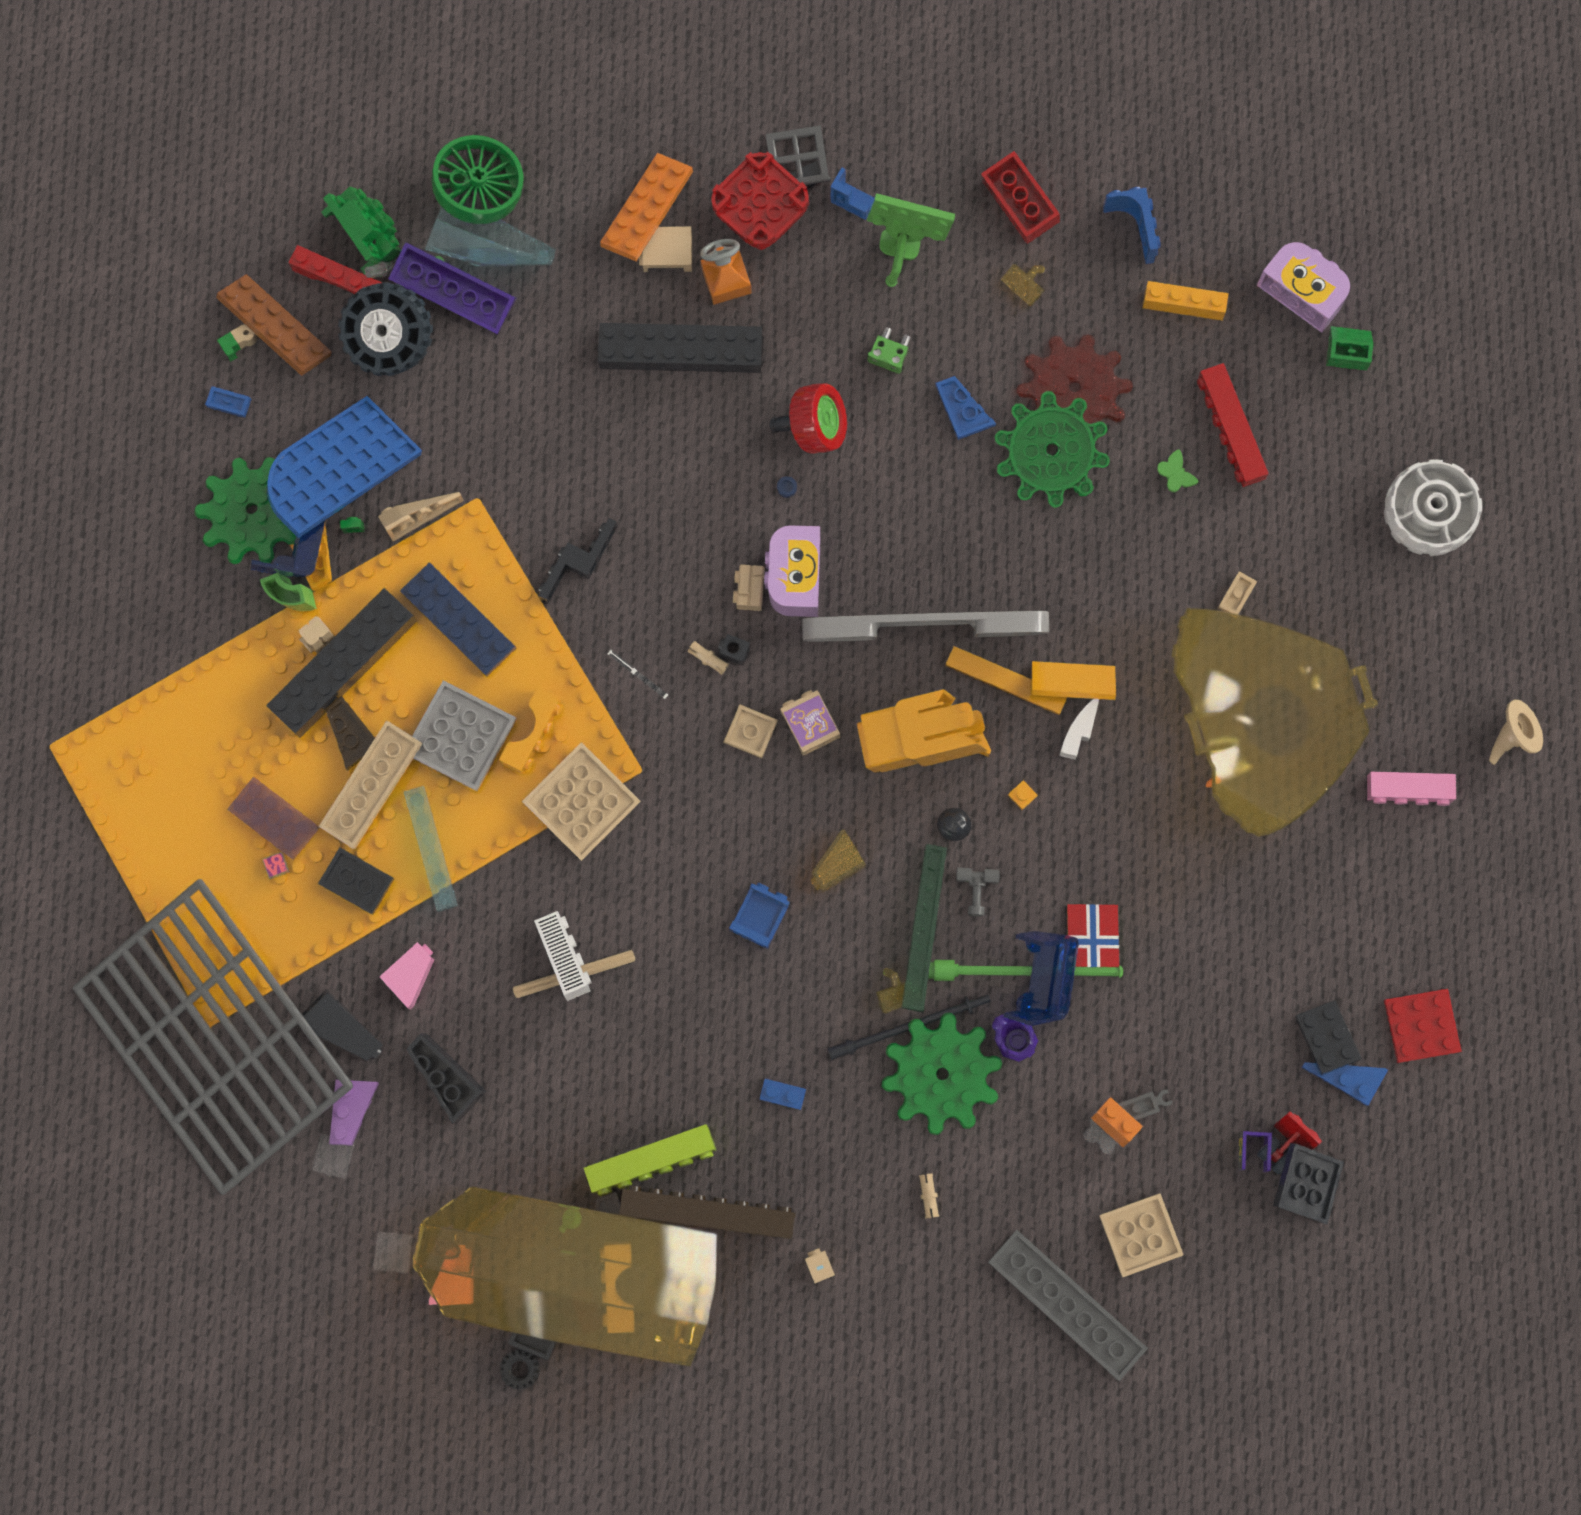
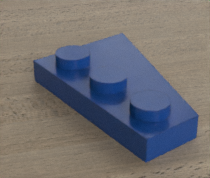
M955 376L936 383L935 386L958 440L996 426L995 421L984 412L981 405L977 404Z

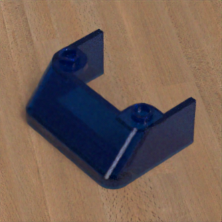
M325 521L300 538L296 537L292 557L278 556L273 564L252 560L250 569L269 574L280 573L283 576L289 577L310 576L315 570Z
M1039 931L1016 934V939L1025 941L1027 950L1034 953L1029 992L1019 996L1016 1002L1017 1010L1004 1013V1017L1030 1026L1064 1019L1068 1014L1079 947L1078 939L1069 935Z

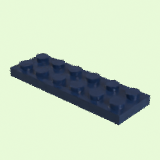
M430 562L400 590L486 677L516 649V646Z

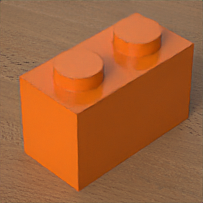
M1111 1097L1091 1117L1097 1125L1122 1147L1127 1145L1143 1127Z

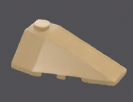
M460 492L398 505L393 508L388 507L378 517L394 542L464 500Z

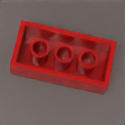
M1015 151L981 173L982 182L1027 244L1060 222L1059 212Z

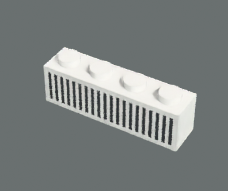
M556 911L535 920L534 922L566 1000L569 1001L590 992L588 984L592 982L588 972L583 973L581 966L584 965L580 953L576 954L573 947L577 945L573 935L568 936L566 929L569 928L565 916L560 917L559 912Z

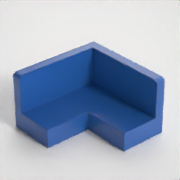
M842 167L831 185V203L866 220L874 197L847 184L846 169Z

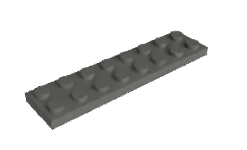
M1018 1230L1009 1237L988 1261L992 1267L1118 1381L1126 1375L1148 1349Z

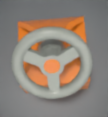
M721 239L711 242L700 252L703 259L700 260L701 269L713 305L752 293L751 284L739 250L740 244L733 239ZM715 248L714 251L707 254L708 251Z

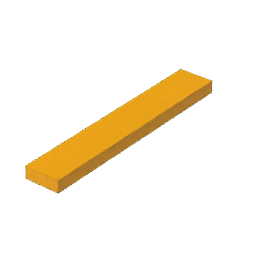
M955 646L945 665L1060 715L1067 697L1032 695V679Z

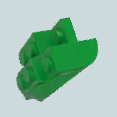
M351 186L341 195L335 196L328 193L323 198L328 205L321 212L323 216L327 218L330 215H335L365 260L368 261L361 268L365 275L378 272L401 253V249L398 246L399 242L394 237V234L397 232L393 226L394 221L382 210L384 207L379 200L369 198L361 189Z

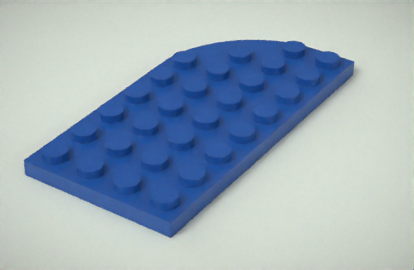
M366 396L283 450L276 457L270 468L267 481V495L270 506L275 515L297 538H300L419 457L422 450Z

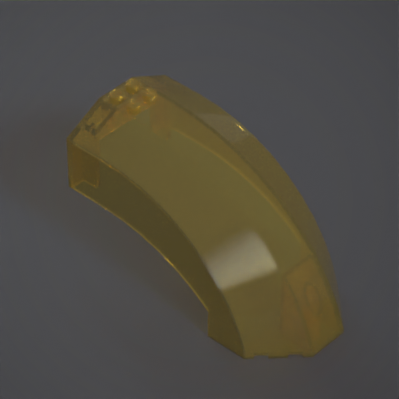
M470 1187L462 1195L441 1207L432 1216L421 1221L412 1266L423 1280L425 1287L445 1317L602 1351L691 1366L708 1323L716 1282V1234Z

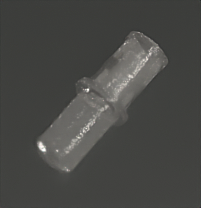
M397 260L390 262L381 261L376 265L366 267L364 270L365 276L367 278L378 276L384 278L391 274L394 263Z

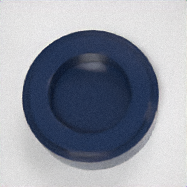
M782 477L777 483V491L782 497H792L797 492V483L792 477Z

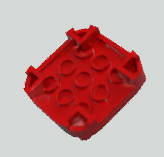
M750 152L747 154L745 160L720 185L716 184L712 190L711 198L715 214L747 244L759 250H764L766 247L774 244L803 216L809 205L808 191L803 181L800 183L769 152L753 154Z

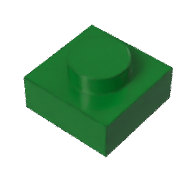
M347 517L346 520H340V528L344 534L364 532V523L357 517Z

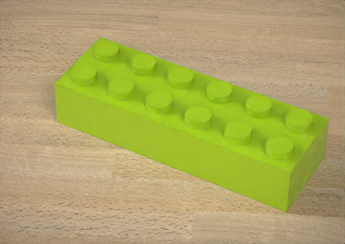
M705 1124L584 1168L591 1192L598 1194V1196H604L612 1193L611 1188L618 1186V1188L623 1189L628 1187V1185H633V1180L639 1179V1181L643 1182L653 1178V1173L659 1172L662 1175L673 1171L672 1167L678 1164L680 1167H685L693 1164L692 1159L700 1157L701 1160L713 1157V1152L717 1150L709 1127Z

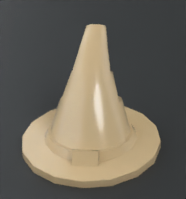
M1512 700L1507 704V722L1496 739L1489 759L1493 765L1497 763L1505 751H1509L1514 746L1521 747L1528 753L1534 754L1542 749L1543 733L1534 712L1521 700Z

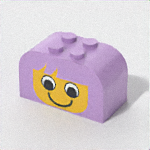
M1298 242L1289 243L1279 250L1263 270L1257 284L1258 287L1321 333L1340 311L1350 291V282L1347 275L1339 269L1335 262L1325 259L1318 250L1311 249L1309 246Z
M820 526L782 527L773 534L770 540L769 552H765V564L769 572H765L764 584L765 589L769 590L770 603L778 613L785 616L818 617Z

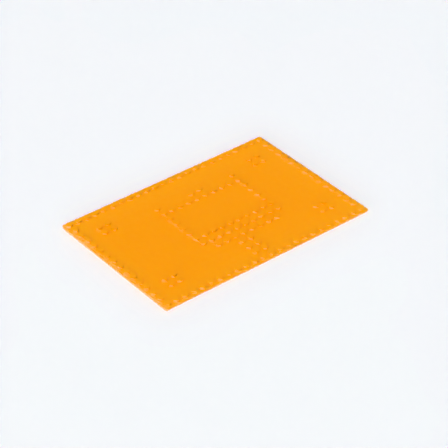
M478 498L313 592L317 609L296 611L288 607L50 745L54 757L146 922L150 921L196 880L202 879L280 986L547 829L548 827L522 801L581 742L622 783L627 782L642 772L641 766L481 500ZM429 562L516 646V649L487 677L400 592ZM385 588L414 615L417 622L342 696L372 735L376 738L387 720L412 736L443 680L516 717L517 720L478 791L412 759L357 847L352 849L320 828L319 825L360 761L347 771L327 713L299 738L266 705L317 655L315 651L310 653L299 640L302 637L299 630L304 625H309V621L317 616L336 636ZM540 687L560 697L563 708L560 714L553 718L551 722L553 727L548 735H544L542 739L543 746L538 753L535 752L532 758L534 762L530 770H526L524 774H521L501 764L499 758L509 741L517 742L524 740L533 732L536 719L528 704L537 688ZM339 847L394 878L374 915L318 884ZM281 853L287 871L269 877L264 859ZM200 890L196 891L190 898L235 957L243 949ZM182 903L175 909L176 913L217 969H221L227 963L185 904ZM167 916L159 924L202 983H204L212 975ZM152 929L155 938L189 996L196 990L195 986ZM249 957L240 963V966L262 996L273 991ZM233 970L224 976L245 1007L255 1002ZM217 983L208 990L227 1017L238 1012ZM202 996L193 1003L210 1028L220 1022Z

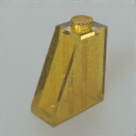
M844 829L839 832L812 871L813 878L811 882L815 889H820L822 893L866 868L865 862Z

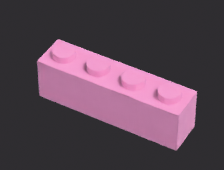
M1370 772L1367 775V800H1373L1375 804L1395 801V804L1402 805L1407 804V801H1416V805H1428L1429 802H1437L1439 806H1447L1456 799V774Z

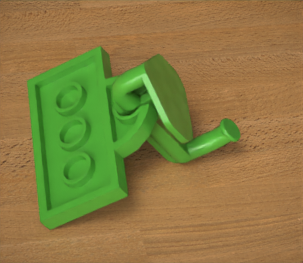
M876 193L867 216V221L875 225L886 226V230L881 234L879 247L884 254L894 256L891 273L886 277L885 281L889 287H894L897 284L903 259L913 260L918 256L920 240L926 236L933 240L945 241L954 222L955 214Z

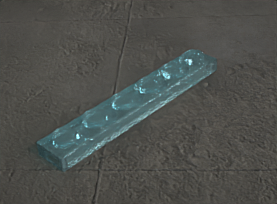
M424 786L404 791L436 910L440 912L457 907V899L426 789Z

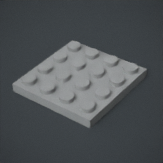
M443 680L412 737L423 743L413 759L478 791L517 718Z

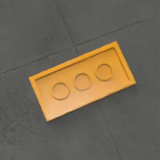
M1032 661V695L1115 700V666Z

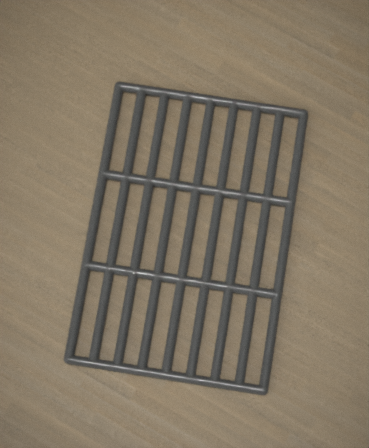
M202 879L196 880L73 986L76 995L221 1195L229 1192L353 1088V1084ZM200 890L243 949L235 957L190 898L196 891ZM182 903L185 904L227 963L221 969H217L176 913L175 909ZM167 916L212 975L204 983H202L159 924ZM152 929L195 986L196 990L189 996L185 994L144 936ZM136 943L140 945L180 1000V1003L175 1008L171 1009L129 951ZM119 957H124L165 1014L158 1022L155 1021L115 966L114 962ZM247 957L250 958L291 1014L292 1018L285 1024L281 1022L240 966V963ZM105 969H108L150 1027L142 1036L98 975ZM231 970L235 972L277 1031L271 1036H266L225 980L224 976ZM91 981L135 1041L128 1048H125L83 988ZM216 983L261 1042L253 1051L208 991ZM201 996L246 1056L239 1063L236 1064L193 1005ZM185 1009L230 1069L222 1077L177 1017ZM170 1022L214 1081V1084L205 1090L162 1031ZM297 1024L341 1082L342 1086L334 1093L289 1033ZM152 1037H157L199 1095L191 1103L147 1044ZM280 1038L284 1039L327 1098L320 1105L315 1103L273 1044ZM139 1048L183 1107V1110L176 1116H174L131 1056ZM265 1051L269 1053L311 1112L303 1119L259 1061L258 1057ZM249 1064L254 1067L295 1125L287 1132L242 1072ZM234 1077H236L279 1136V1139L272 1145L269 1144L227 1086V1083ZM218 1090L222 1092L264 1150L256 1158L212 1100L211 1096ZM203 1103H205L248 1163L242 1170L239 1171L196 1112V1109ZM186 1117H190L232 1175V1178L225 1184H223L180 1124Z

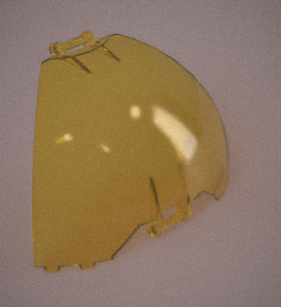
M1186 608L1185 614L1180 617L1177 626L1180 630L1177 644L1173 645L1172 657L1175 658L1174 674H1176L1180 684L1191 700L1192 712L1185 714L1184 718L1185 722L1189 724L1195 743L1196 756L1206 755L1213 770V794L1211 795L1219 803V808L1223 813L1236 820L1241 825L1240 828L1247 833H1252L1257 837L1271 834L1299 818L1328 791L1349 765L1367 737L1369 727L1364 710L1376 707L1378 703L1373 698L1365 673L1367 672L1366 666L1363 665L1350 669L1343 650L1285 627L1228 612ZM1356 675L1358 676L1366 701L1360 704L1351 677ZM1196 721H1199V725H1200V728H1201V731H1202V734H1203V737H1204V741H1205V744H1206L1205 746H1204V744H1203V741H1202V738H1201V734H1200V731H1199V728H1198V725H1197V722H1196Z

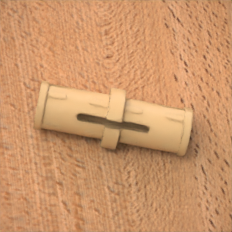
M696 641L688 649V653L700 659L703 665L710 666L721 675L726 671V667L729 666L728 663L714 655V651H708Z
M933 1173L926 1174L928 1183H926L925 1175H919L922 1195L920 1196L924 1201L925 1219L932 1218L930 1209H932L933 1217H939L936 1203L938 1195L934 1190Z

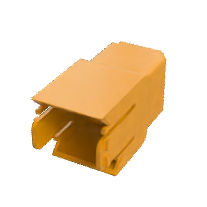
M943 689L900 700L893 707L861 714L862 722L857 723L865 766L873 772H886L915 764L929 766L988 751L987 749L976 743L981 741V738H968L969 736L984 732L985 725L982 713L978 710L972 711L971 705L967 702L952 705L955 697Z

